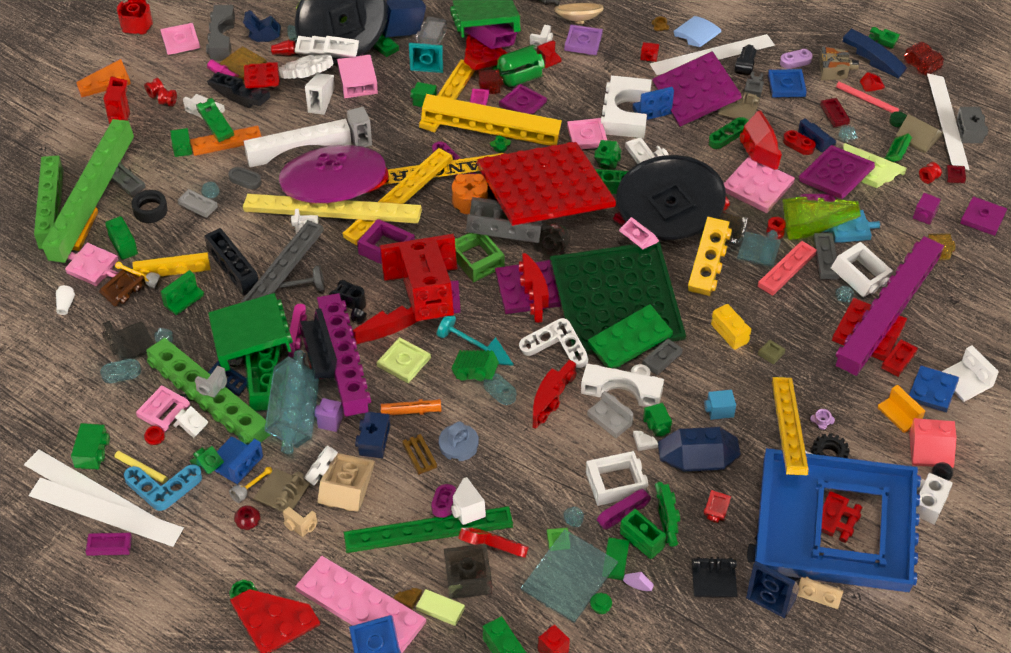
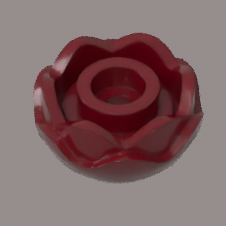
M250 505L240 507L234 514V522L240 529L250 530L257 526L261 518L259 511Z

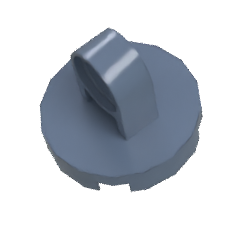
M456 422L446 427L439 436V449L447 459L451 460V458L464 461L470 459L477 452L479 437L473 428L464 425L463 422Z

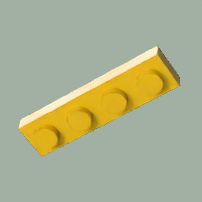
M208 252L133 262V270L145 275L151 272L157 273L160 277L185 274L189 270L191 272L211 270Z

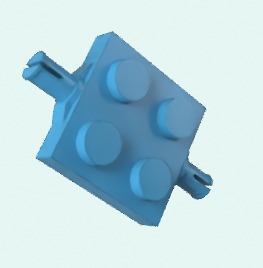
M863 210L828 212L827 220L829 224L818 225V233H832L835 243L871 240L872 234L870 229H880V221L869 222Z

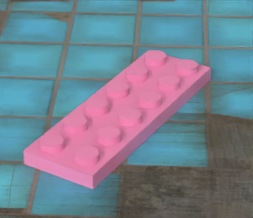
M323 556L317 560L295 586L297 592L352 626L392 615L401 653H403L426 624V618Z

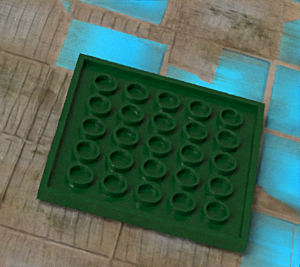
M660 242L645 249H641L636 244L550 256V264L563 318L570 322L587 354L594 353L587 344L588 339L649 304L673 331L672 336L667 339H670L672 342L686 339L685 329ZM569 340L571 347L575 345L576 340ZM578 351L574 352L576 356H580Z

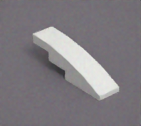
M298 36L295 52L296 54L314 56L328 54L332 57L340 58L356 57L359 40L326 36V38Z

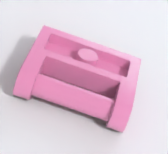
M161 385L138 409L136 415L152 426L160 427L165 433L169 429L170 423L175 419V416L182 409L186 410L190 406V402ZM176 403L175 408L163 420H160L159 418L172 404Z

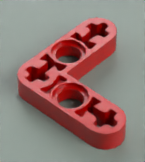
M474 527L461 528L458 539L471 544H486L525 558L529 549L526 545Z

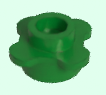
M500 135L490 142V146L500 153L505 152L507 146L511 144L509 139H505Z

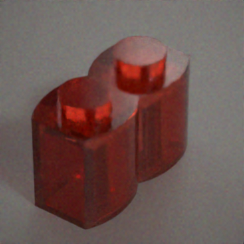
M922 41L907 48L904 57L907 63L916 67L920 73L926 76L927 73L931 74L941 69L944 61L940 53L932 50L927 43Z

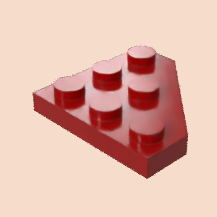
M467 34L464 63L470 66L471 69L479 70L497 65L498 58L501 55L507 54L502 48L490 49L470 34Z
M251 589L230 599L232 607L259 653H271L320 626V621L310 604Z

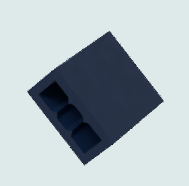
M387 0L388 15L382 32L385 38L420 34L426 5L423 1Z

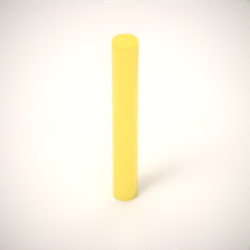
M121 451L115 453L116 459L131 467L141 468L147 475L162 484L167 482V476Z

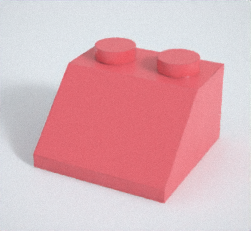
M914 418L909 432L912 465L934 467L939 462H945L953 468L957 438L955 421Z

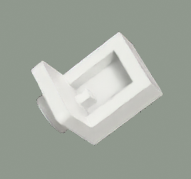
M544 25L540 35H530V45H535L534 49H537L539 45L552 41L553 33H550L551 26Z
M295 209V215L291 216L292 226H295L296 234L307 220L318 224V215L300 216L299 209Z
M190 406L186 411L182 409L175 416L177 421L173 426L177 427L180 425L194 438L208 424V421Z

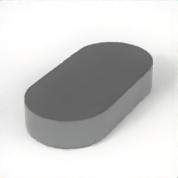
M234 167L228 172L229 180L232 183L247 189H257L262 184L261 176L258 173L245 168Z

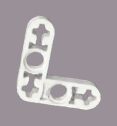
M564 318L558 319L521 339L519 343L522 353L526 356H532L560 341L569 359L576 363V368L586 366L589 360L573 327ZM564 326L568 334L564 335L560 327ZM548 333L551 335L549 340H541L543 334ZM570 339L576 340L575 345L572 347L566 346L567 341ZM527 344L531 345L530 349L526 347ZM578 351L582 360L578 361L574 352Z

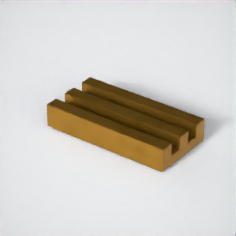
M421 434L417 435V438L411 437L409 441L406 439L402 440V445L418 475L437 468V463ZM417 443L420 444L431 465H428ZM413 445V447H414V449H415V451H416L418 457L420 458V460H421V462H422L424 468H421V467H420V465H419V463H418V461H417L415 455L413 454V452H412L410 446Z

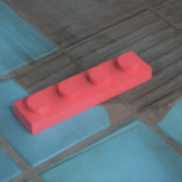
M801 241L758 282L757 287L773 296L816 255L817 249Z

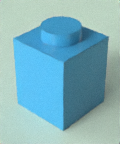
M732 390L708 392V398L704 401L705 411L709 412L711 420L734 417L736 403Z

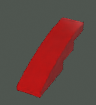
M400 306L388 315L382 310L353 329V338H355L356 344L377 340L399 332L418 321L415 319L412 307L406 309L404 306Z

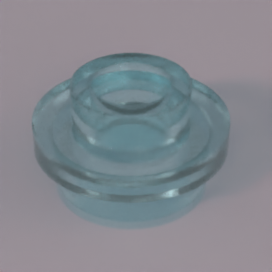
M207 182L203 185L201 192L204 197L214 198L219 194L220 190L216 183Z
M841 286L836 289L835 294L837 300L850 302L855 292L848 286Z
M578 507L567 508L564 511L563 515L567 524L579 527L583 523L584 514Z

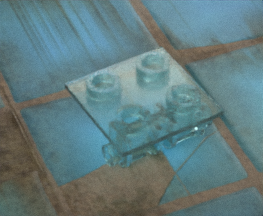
M771 230L767 233V236L745 232L737 258L773 267L781 243L777 232Z

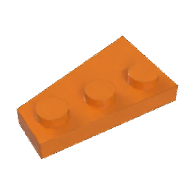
M119 59L77 81L76 84L81 98L106 91L111 76L128 80L127 85H130V78L122 60Z

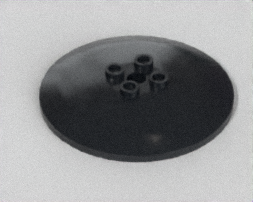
M301 0L295 16L297 39L298 36L310 38L312 36L325 38L326 36L359 40L356 56H362L375 45L385 28L388 15L387 0ZM347 16L346 22L341 23L342 18ZM332 57L333 64H338L337 59L342 58Z
M664 155L645 160L630 169L620 181L616 200L618 211L625 222L632 217L652 232L657 239L677 240L692 237L703 232L707 217L718 219L725 207L726 191L721 177L706 163L687 156ZM668 201H672V202H675V203H674V204H668L667 202H668Z

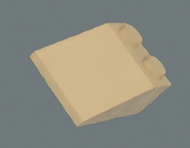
M337 453L320 481L318 503L324 504L327 507L344 508L347 511H359L375 461Z

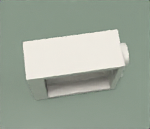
M861 242L838 255L831 267L863 298L868 294L873 295L880 286L885 287L893 272L891 268ZM858 260L876 277L869 280L851 263Z
M634 451L586 462V475L597 506L621 501L640 489L646 491L648 479L646 475L642 474L641 461L639 458H636ZM630 469L635 484L605 490L600 474Z

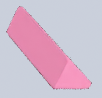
M632 217L619 229L623 235L641 249L659 242L652 232Z

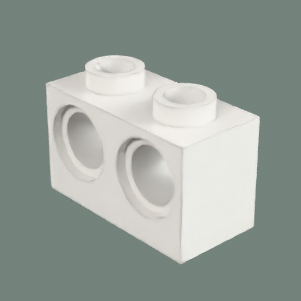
M931 473L928 474L926 480H921L920 487L917 489L920 491L919 507H916V513H919L920 519L935 525L951 490L952 482Z

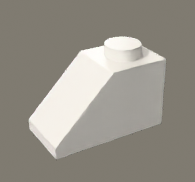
M467 477L463 478L453 495V506H451L454 517H458L463 525L486 517L485 501Z

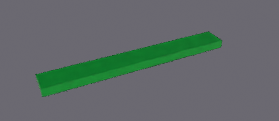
M507 506L485 510L486 517L464 525L458 517L455 518L454 515H449L445 518L435 517L344 531L346 553L459 536L461 528L474 527L484 531L513 528L510 508Z

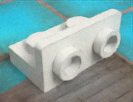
M198 94L192 99L184 97L185 111L201 117L196 104L200 102L205 103L208 98ZM215 102L220 112L223 113L225 111L224 105Z

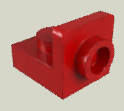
M643 42L640 60L657 62L659 44Z

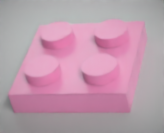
M193 23L160 29L167 55L200 48Z
M601 118L567 122L571 142H577L581 149L598 148L601 140H607L603 124H601Z

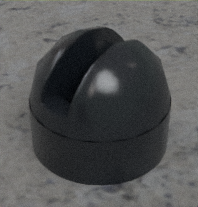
M353 307L350 315L351 320L354 322L357 318V323H361L366 318L367 313Z

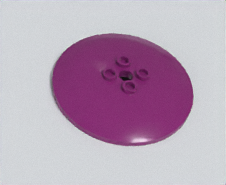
M356 145L326 146L305 152L288 162L280 172L279 182L284 193L296 200L310 203L338 202L362 195L377 186L385 176L386 165L379 153L366 147Z

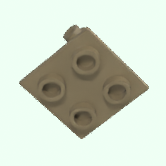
M745 92L741 99L720 108L718 115L733 119L743 117L750 120L755 115L760 103V97L750 93L747 95V92Z
M274 468L253 500L281 512L288 507L294 509L310 483L303 479L304 475L301 472L290 475Z

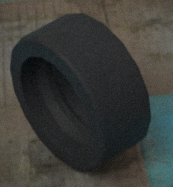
M150 189L139 192L133 197L131 202L135 218L142 223L160 221L166 216L168 211L165 196L157 190ZM154 202L160 204L152 210L140 209L146 203Z

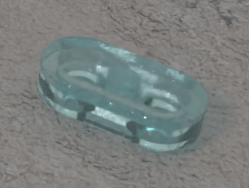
M126 359L104 365L100 373L104 382L115 383L136 378L141 373V367L136 359Z
M495 373L493 379H484V389L499 403L510 405L515 402L516 389L501 375Z

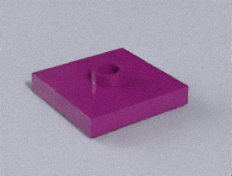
M519 84L499 101V106L506 110L533 115L547 102V98Z
M973 196L960 224L995 236L1008 208Z

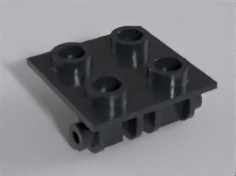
M710 557V559L692 558L694 597H737L736 559H732V557L721 559L719 557H716V559H713V557Z

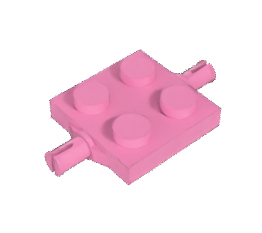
M86 243L77 254L71 252L68 258L72 261L65 268L67 274L94 286H98L107 276L113 278L119 273L112 270L118 261L117 255L90 243Z

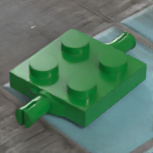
M657 482L654 485L658 499L657 510L662 530L667 535L665 542L674 547L678 545L676 534H678L677 522H680V513L678 509L675 510V494L670 491L669 484L663 485L662 482Z

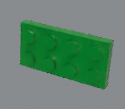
M649 304L588 339L587 344L605 367L616 369L671 337L673 331Z

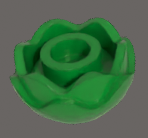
M240 580L232 585L229 595L232 599L249 589L257 591V588L251 581Z

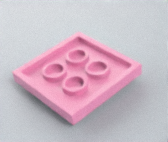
M748 156L727 179L724 186L726 194L768 213L792 186L795 178L780 170H774L760 164Z

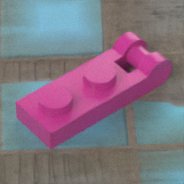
M297 304L294 307L290 326L293 343L290 344L291 352H288L289 357H296L297 351L301 350L302 339L300 335L302 334L299 327L300 321H307L304 304Z

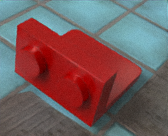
M278 62L244 65L245 88L278 86L280 82Z

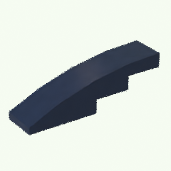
M851 28L843 37L842 42L857 48L856 54L869 59L870 66L898 79L907 70V67L895 55L868 36Z

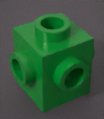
M601 140L598 149L594 153V158L599 167L603 169H616L617 163L621 160L622 151L617 141Z

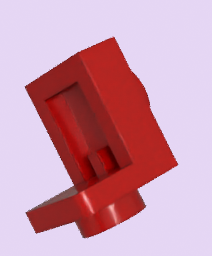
M711 490L706 508L704 509V515L707 516V519L719 523V520L725 521L732 497Z

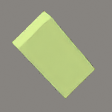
M425 589L416 605L417 611L456 626L465 609L464 604Z

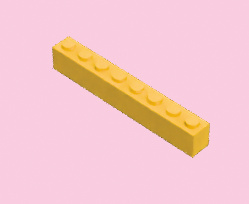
M426 94L421 115L422 121L549 146L557 145L562 120Z

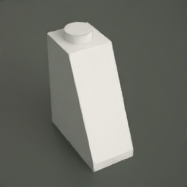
M317 73L306 84L305 92L308 113L325 115L335 89L334 75Z

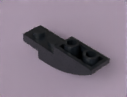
M220 72L215 73L207 81L208 85L218 93L247 108L253 105L261 106L271 97L269 91L259 88H245L241 78Z

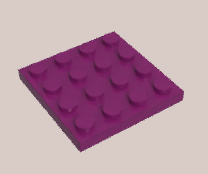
M713 51L652 79L657 90L673 87L674 95L671 113L680 127L742 98L738 88Z

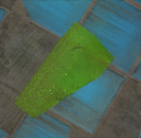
M807 197L782 199L788 240L806 238L814 235V233H820L861 217L859 201L835 200L834 202L824 201L823 198H818L817 201L807 200Z

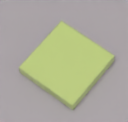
M399 337L377 361V367L409 383L431 359V354Z

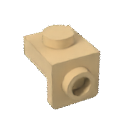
M290 507L283 511L285 526L290 531L294 530L302 537L308 532H312L317 525V517L314 511H311L304 518Z

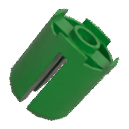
M535 45L501 55L498 58L497 71H507L499 74L501 81L506 86L514 87L544 76L542 75V69L545 68L542 55L537 54L533 48L536 47Z

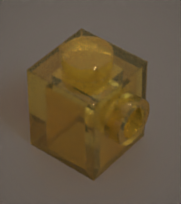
M928 234L927 238L944 245L939 260H949L952 252H955V241H952L951 234Z

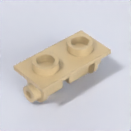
M806 576V578L801 577L797 596L838 609L843 590H840V587L836 588L827 584H821V582L809 579Z

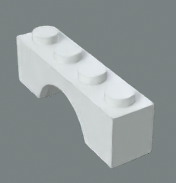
M586 364L581 383V394L601 397L604 391L623 389L636 397L639 406L648 407L660 403L664 379Z

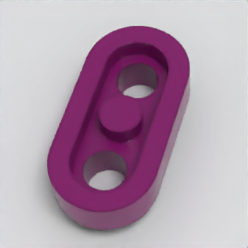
M444 484L436 489L431 504L433 515L445 518L452 513L453 495L456 492V488L453 485Z

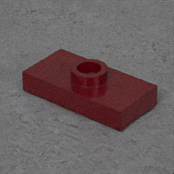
M837 97L821 100L820 106L833 128L850 124V119Z

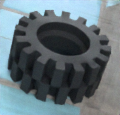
M829 433L828 437L826 434H822V437L818 436L814 440L811 453L828 456L822 451L829 449L838 454L832 457L848 458L850 448H848V443H844V438L839 440V435L832 437V433Z

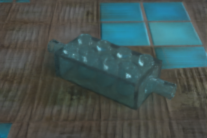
M301 350L294 352V359L287 357L274 366L265 432L282 440L281 452H284V454L293 453L294 447L298 448L310 440L313 432L319 378L314 379L312 369L304 366L306 353H303Z

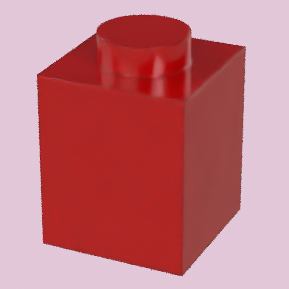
M555 624L538 637V651L540 653L569 652L570 638Z

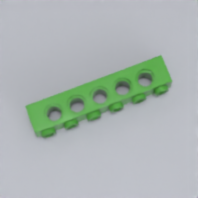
M59 155L41 157L34 236L39 249H43L42 244L60 214L64 170Z

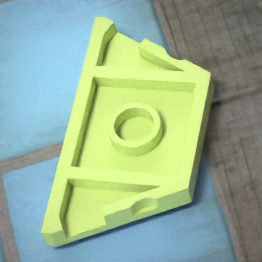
M846 143L843 145V150L875 163V168L861 181L865 184L878 188L885 182L894 180L895 176L906 173L907 168Z

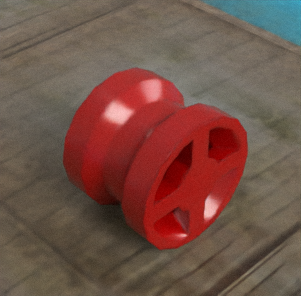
M155 78L151 83H145L144 87L149 97L153 99L157 96L159 90L164 88V85L159 78Z
M161 88L158 93V103L160 105L168 104L171 107L175 106L177 101L176 90L167 91L166 88Z
M930 162L926 167L919 170V177L926 184L932 183L942 175L940 166L935 162Z
M780 217L770 218L766 230L767 236L774 240L783 238L786 228L785 220Z

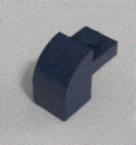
M251 10L245 12L243 24L250 30L249 38L256 42H270L280 36L281 25L272 16L260 20Z

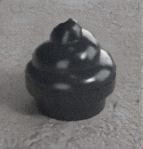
M945 462L935 464L932 469V474L948 481L954 473L953 468Z

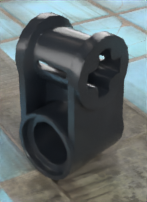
M340 280L337 283L336 289L329 293V295L339 293L341 301L345 300L346 307L350 309L354 307L363 310L366 307L365 291L361 286Z

